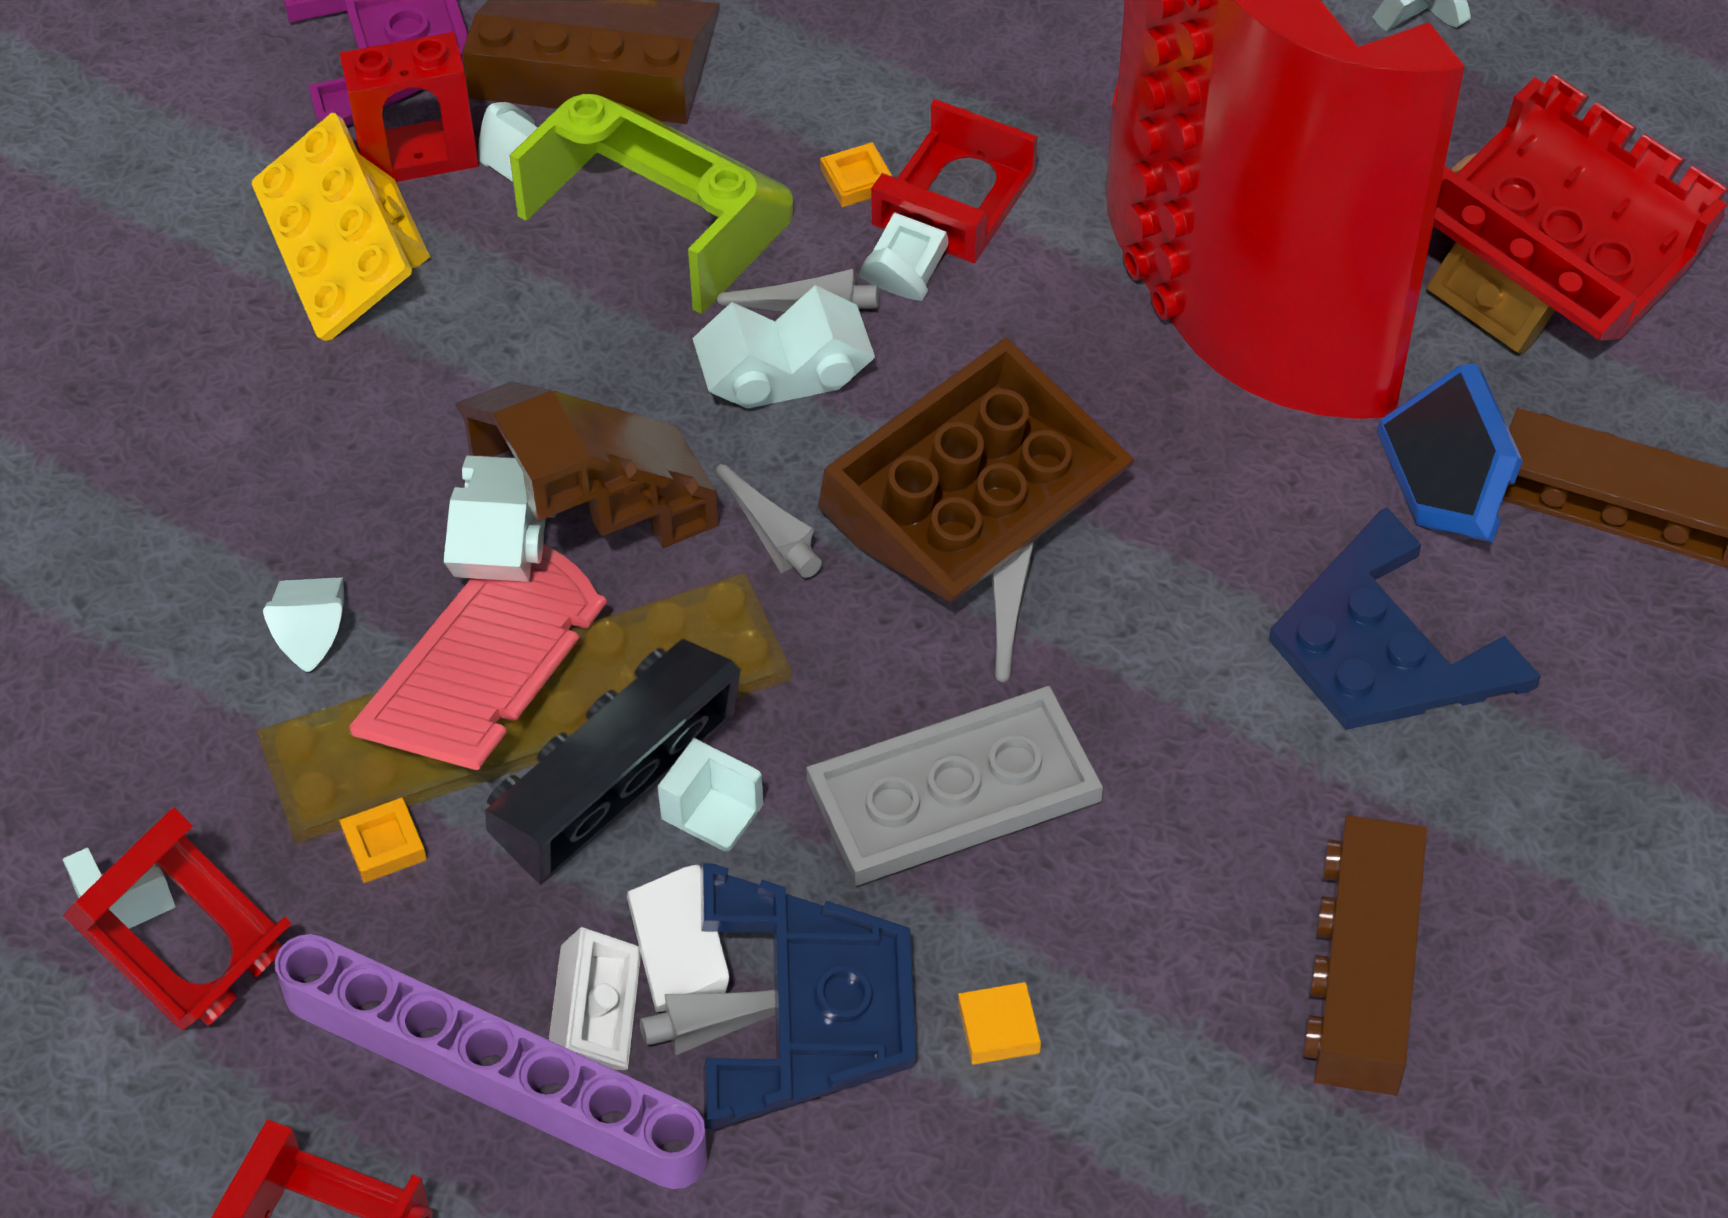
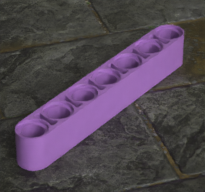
M313 934L299 935L288 940L279 949L275 958V971L289 1010L299 1018L660 1186L671 1189L685 1188L697 1182L704 1174L708 1163L704 1120L698 1110L688 1103L322 936ZM309 975H322L319 979L313 982H300L303 978ZM367 1002H382L379 1006L370 1010L358 1009ZM426 1029H442L439 1034L433 1037H416ZM496 1055L503 1057L500 1062L494 1065H476L479 1060L487 1056ZM557 1083L564 1085L562 1090L554 1094L544 1095L537 1093L539 1088L547 1084ZM617 1111L626 1114L624 1119L616 1123L607 1124L598 1121L602 1115L608 1112ZM672 1140H681L690 1144L679 1152L670 1153L659 1149L663 1144Z

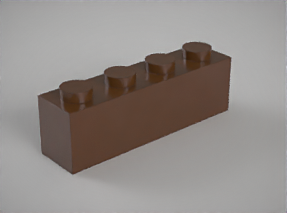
M1517 407L1509 431L1523 461L1515 483L1513 485L1508 484L1502 501L1728 568V468Z
M1346 815L1341 840L1328 839L1323 879L1335 881L1334 897H1321L1316 937L1329 939L1327 956L1315 955L1310 985V996L1323 998L1321 1017L1308 1015L1303 1047V1057L1316 1059L1313 1083L1398 1096L1407 1060L1427 826Z

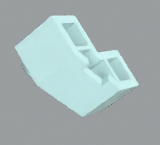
M814 285L776 321L731 302L692 338L708 391L747 409L839 390L875 358L857 305L817 285Z
M466 456L462 466L465 488L455 487L450 498L444 564L451 574L457 578L529 582L531 563H540L542 559L546 518L537 521L527 503L523 471L515 458Z

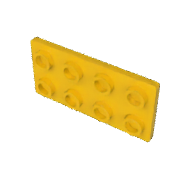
M336 113L329 114L252 180V187L315 334L323 341L332 340L408 278L412 273V268L420 266L430 258L429 252L395 179L358 153L344 120Z

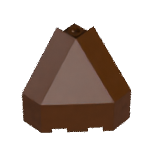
M516 382L505 383L454 403L464 419L470 456L495 457L511 450L523 471L527 503L537 521L589 501L591 519L602 537L651 517L652 531L662 548L719 526L716 489L675 425L557 391Z

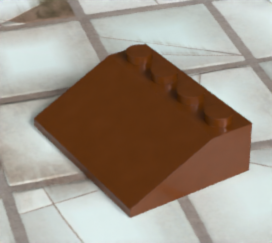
M487 0L475 13L462 50L468 97L470 99L558 109L565 101L574 96L595 94L641 111L659 121L687 124L719 14L720 3L694 0Z
M1005 337L824 469L818 508L859 549L953 603L1133 465L1134 458L1015 344Z

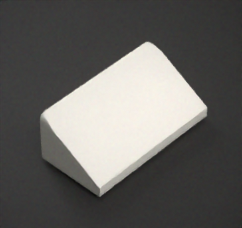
M699 865L679 869L628 891L627 894L656 1012L666 1011L665 994L725 993L727 989L729 973L718 932L701 931V869Z
M580 927L561 945L549 1033L550 1041L613 1070L628 1069L641 959L639 946Z

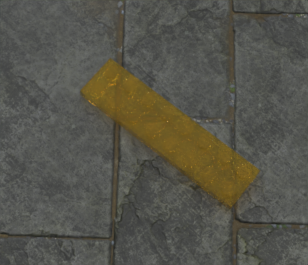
M746 573L593 621L588 628L578 626L569 629L579 635V640L516 721L499 717L496 723L503 725L507 729V734L479 770H473L352 736L349 726L377 692L256 730L295 845L341 830L339 820L403 797L408 808L537 765L539 763L536 759L537 755L553 737L561 732H566L569 736L572 735L588 721L586 713L598 698L612 689L619 694L636 679L634 676L636 668L650 653L660 647L667 652L682 638L731 659L741 669L737 698L790 681V666Z

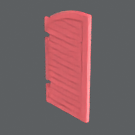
M543 544L541 562L531 563L529 582L471 578L349 727L352 736L473 770H479L507 734V729L503 725L496 723L499 717L516 721L579 640V635L569 630L571 625L588 628L607 604V599L597 594L590 580L573 562Z

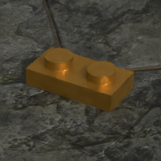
M1457 242L1426 287V289L1521 354L1530 349L1555 311L1552 307Z

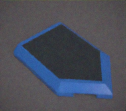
M1476 363L1459 365L1382 418L1379 422L1377 433L1417 526L1438 532L1443 530L1463 534L1472 539L1493 543L1501 522V518L1497 516L1508 484L1513 485L1516 481L1523 459L1481 367Z

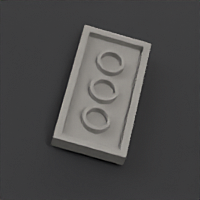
M1050 686L806 767L807 783L855 886L1101 802L1103 791L1102 784Z

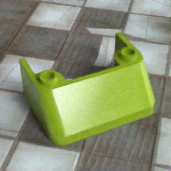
M581 94L565 101L509 155L517 215L526 221L596 153L700 205L707 212L719 217L688 248L692 307L694 311L703 314L717 300L718 294L724 292L789 225L793 218V196L784 184L641 111L595 94Z

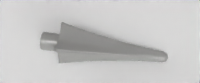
M853 268L817 278L776 286L722 292L718 294L717 302L722 306H728L731 302H734L742 307L786 312L814 285H817L856 304L858 309H878L879 288L878 285H855Z
M718 465L716 467V475L747 516L780 573L782 574L794 567L804 578L816 574L821 567L822 561L810 546L814 529L764 497L727 465Z
M1030 543L991 573L996 623L995 677L1000 682L1008 681L1011 674L1016 625L1034 543Z
M775 990L718 994H665V1013L640 1018V1030L644 1044L648 1046L671 1040L675 1055H678L718 1037L774 1016Z

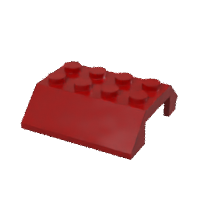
M1553 74L1545 85L1544 82L1534 77L1514 96L1505 127L1457 173L1445 166L1433 226L1599 341L1622 339L1693 264L1726 216L1724 211L1727 204L1722 199L1728 192V187L1694 165L1686 172L1679 183L1676 182L1673 178L1685 162L1684 158L1646 133L1639 138L1631 151L1628 150L1625 146L1635 133L1637 127L1599 102H1596L1589 109L1585 117L1581 119L1577 115L1589 99L1587 94L1557 74Z

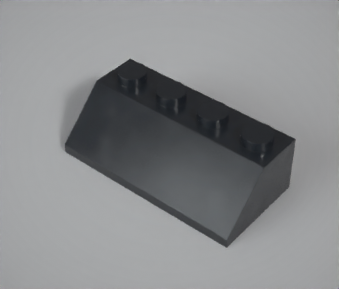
M683 638L667 652L662 647L654 650L636 668L634 672L636 679L619 694L614 689L604 693L587 711L586 718L588 721L572 735L569 736L566 732H561L553 737L537 755L536 759L539 763L521 779L517 775L508 777L493 790L487 799L489 807L485 809L486 831L541 885L662 780L693 738L701 742L706 741L734 716L741 669L731 659Z

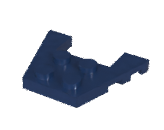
M1388 507L1380 510L1272 626L1269 635L1270 643L1345 730L1425 714V710L1458 702L1464 706L1483 702L1487 696L1514 691L1517 695L1531 692L1538 688L1541 675L1505 636L1456 663L1450 664L1375 581L1418 558L1421 550L1419 541Z
M703 863L700 874L701 931L773 934L777 1059L706 1058L703 1068L705 1129L720 1128L913 1067L916 1060L909 927L826 901L823 906L786 894V887L762 879L759 885L728 875V868L716 864Z

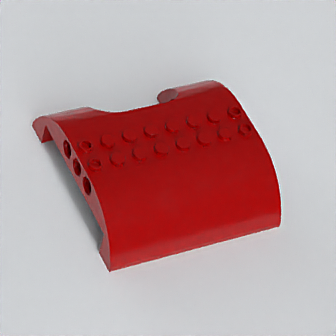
M1124 0L1119 76L1111 107L1105 186L1107 214L1115 238L1123 251V261L1127 272L1134 280L1142 279L1150 290L1151 302L1158 317L1162 320L1170 319L1183 339L1201 359L1222 377L1253 395L1286 408L1320 416L1353 419L1384 418L1397 409L1465 67L1429 22L1358 47L1321 0Z

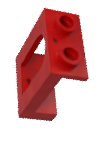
M455 32L339 52L355 128L358 152L361 156L394 178L396 182L479 167L465 72ZM407 88H420L430 91L437 97L442 119L385 129L382 116L383 105L389 97L398 91Z
M934 99L931 103L930 132L899 176L895 178L881 173L871 187L872 225L885 230L895 212L946 231L949 244L945 253L975 264L1036 174L1038 136L975 114L967 109ZM973 158L982 160L989 164L996 174L994 186L979 208L972 207L928 189L942 169L957 159Z
M173 807L77 899L62 916L174 1025L184 1030L198 1018L207 1026L213 1023L238 997L229 987L246 969L256 978L275 960L279 949L283 946L276 939L292 923L284 916L274 924L184 836L193 825ZM154 864L168 875L221 927L228 937L231 947L230 963L223 975L215 981L196 984L187 982L176 975L109 910Z
M267 1119L211 1218H270L285 1189L360 1218H433V1211L429 1209L422 1178L412 1174L404 1190L301 1151L292 1128Z

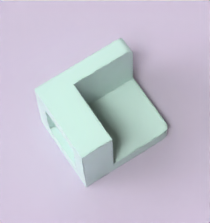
M695 738L692 739L658 785L661 819L723 851H730L764 805L762 774L757 769Z
M88 847L63 858L78 898H80L103 874L100 873ZM154 864L109 910L128 928H131L175 908V904L164 874Z

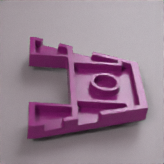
M283 0L289 23L346 11L357 49L455 32L463 64L462 50L468 33L457 0ZM345 77L308 85L318 124L331 113H336L340 116L346 126L353 123ZM407 88L398 91L387 99L383 108L422 89Z

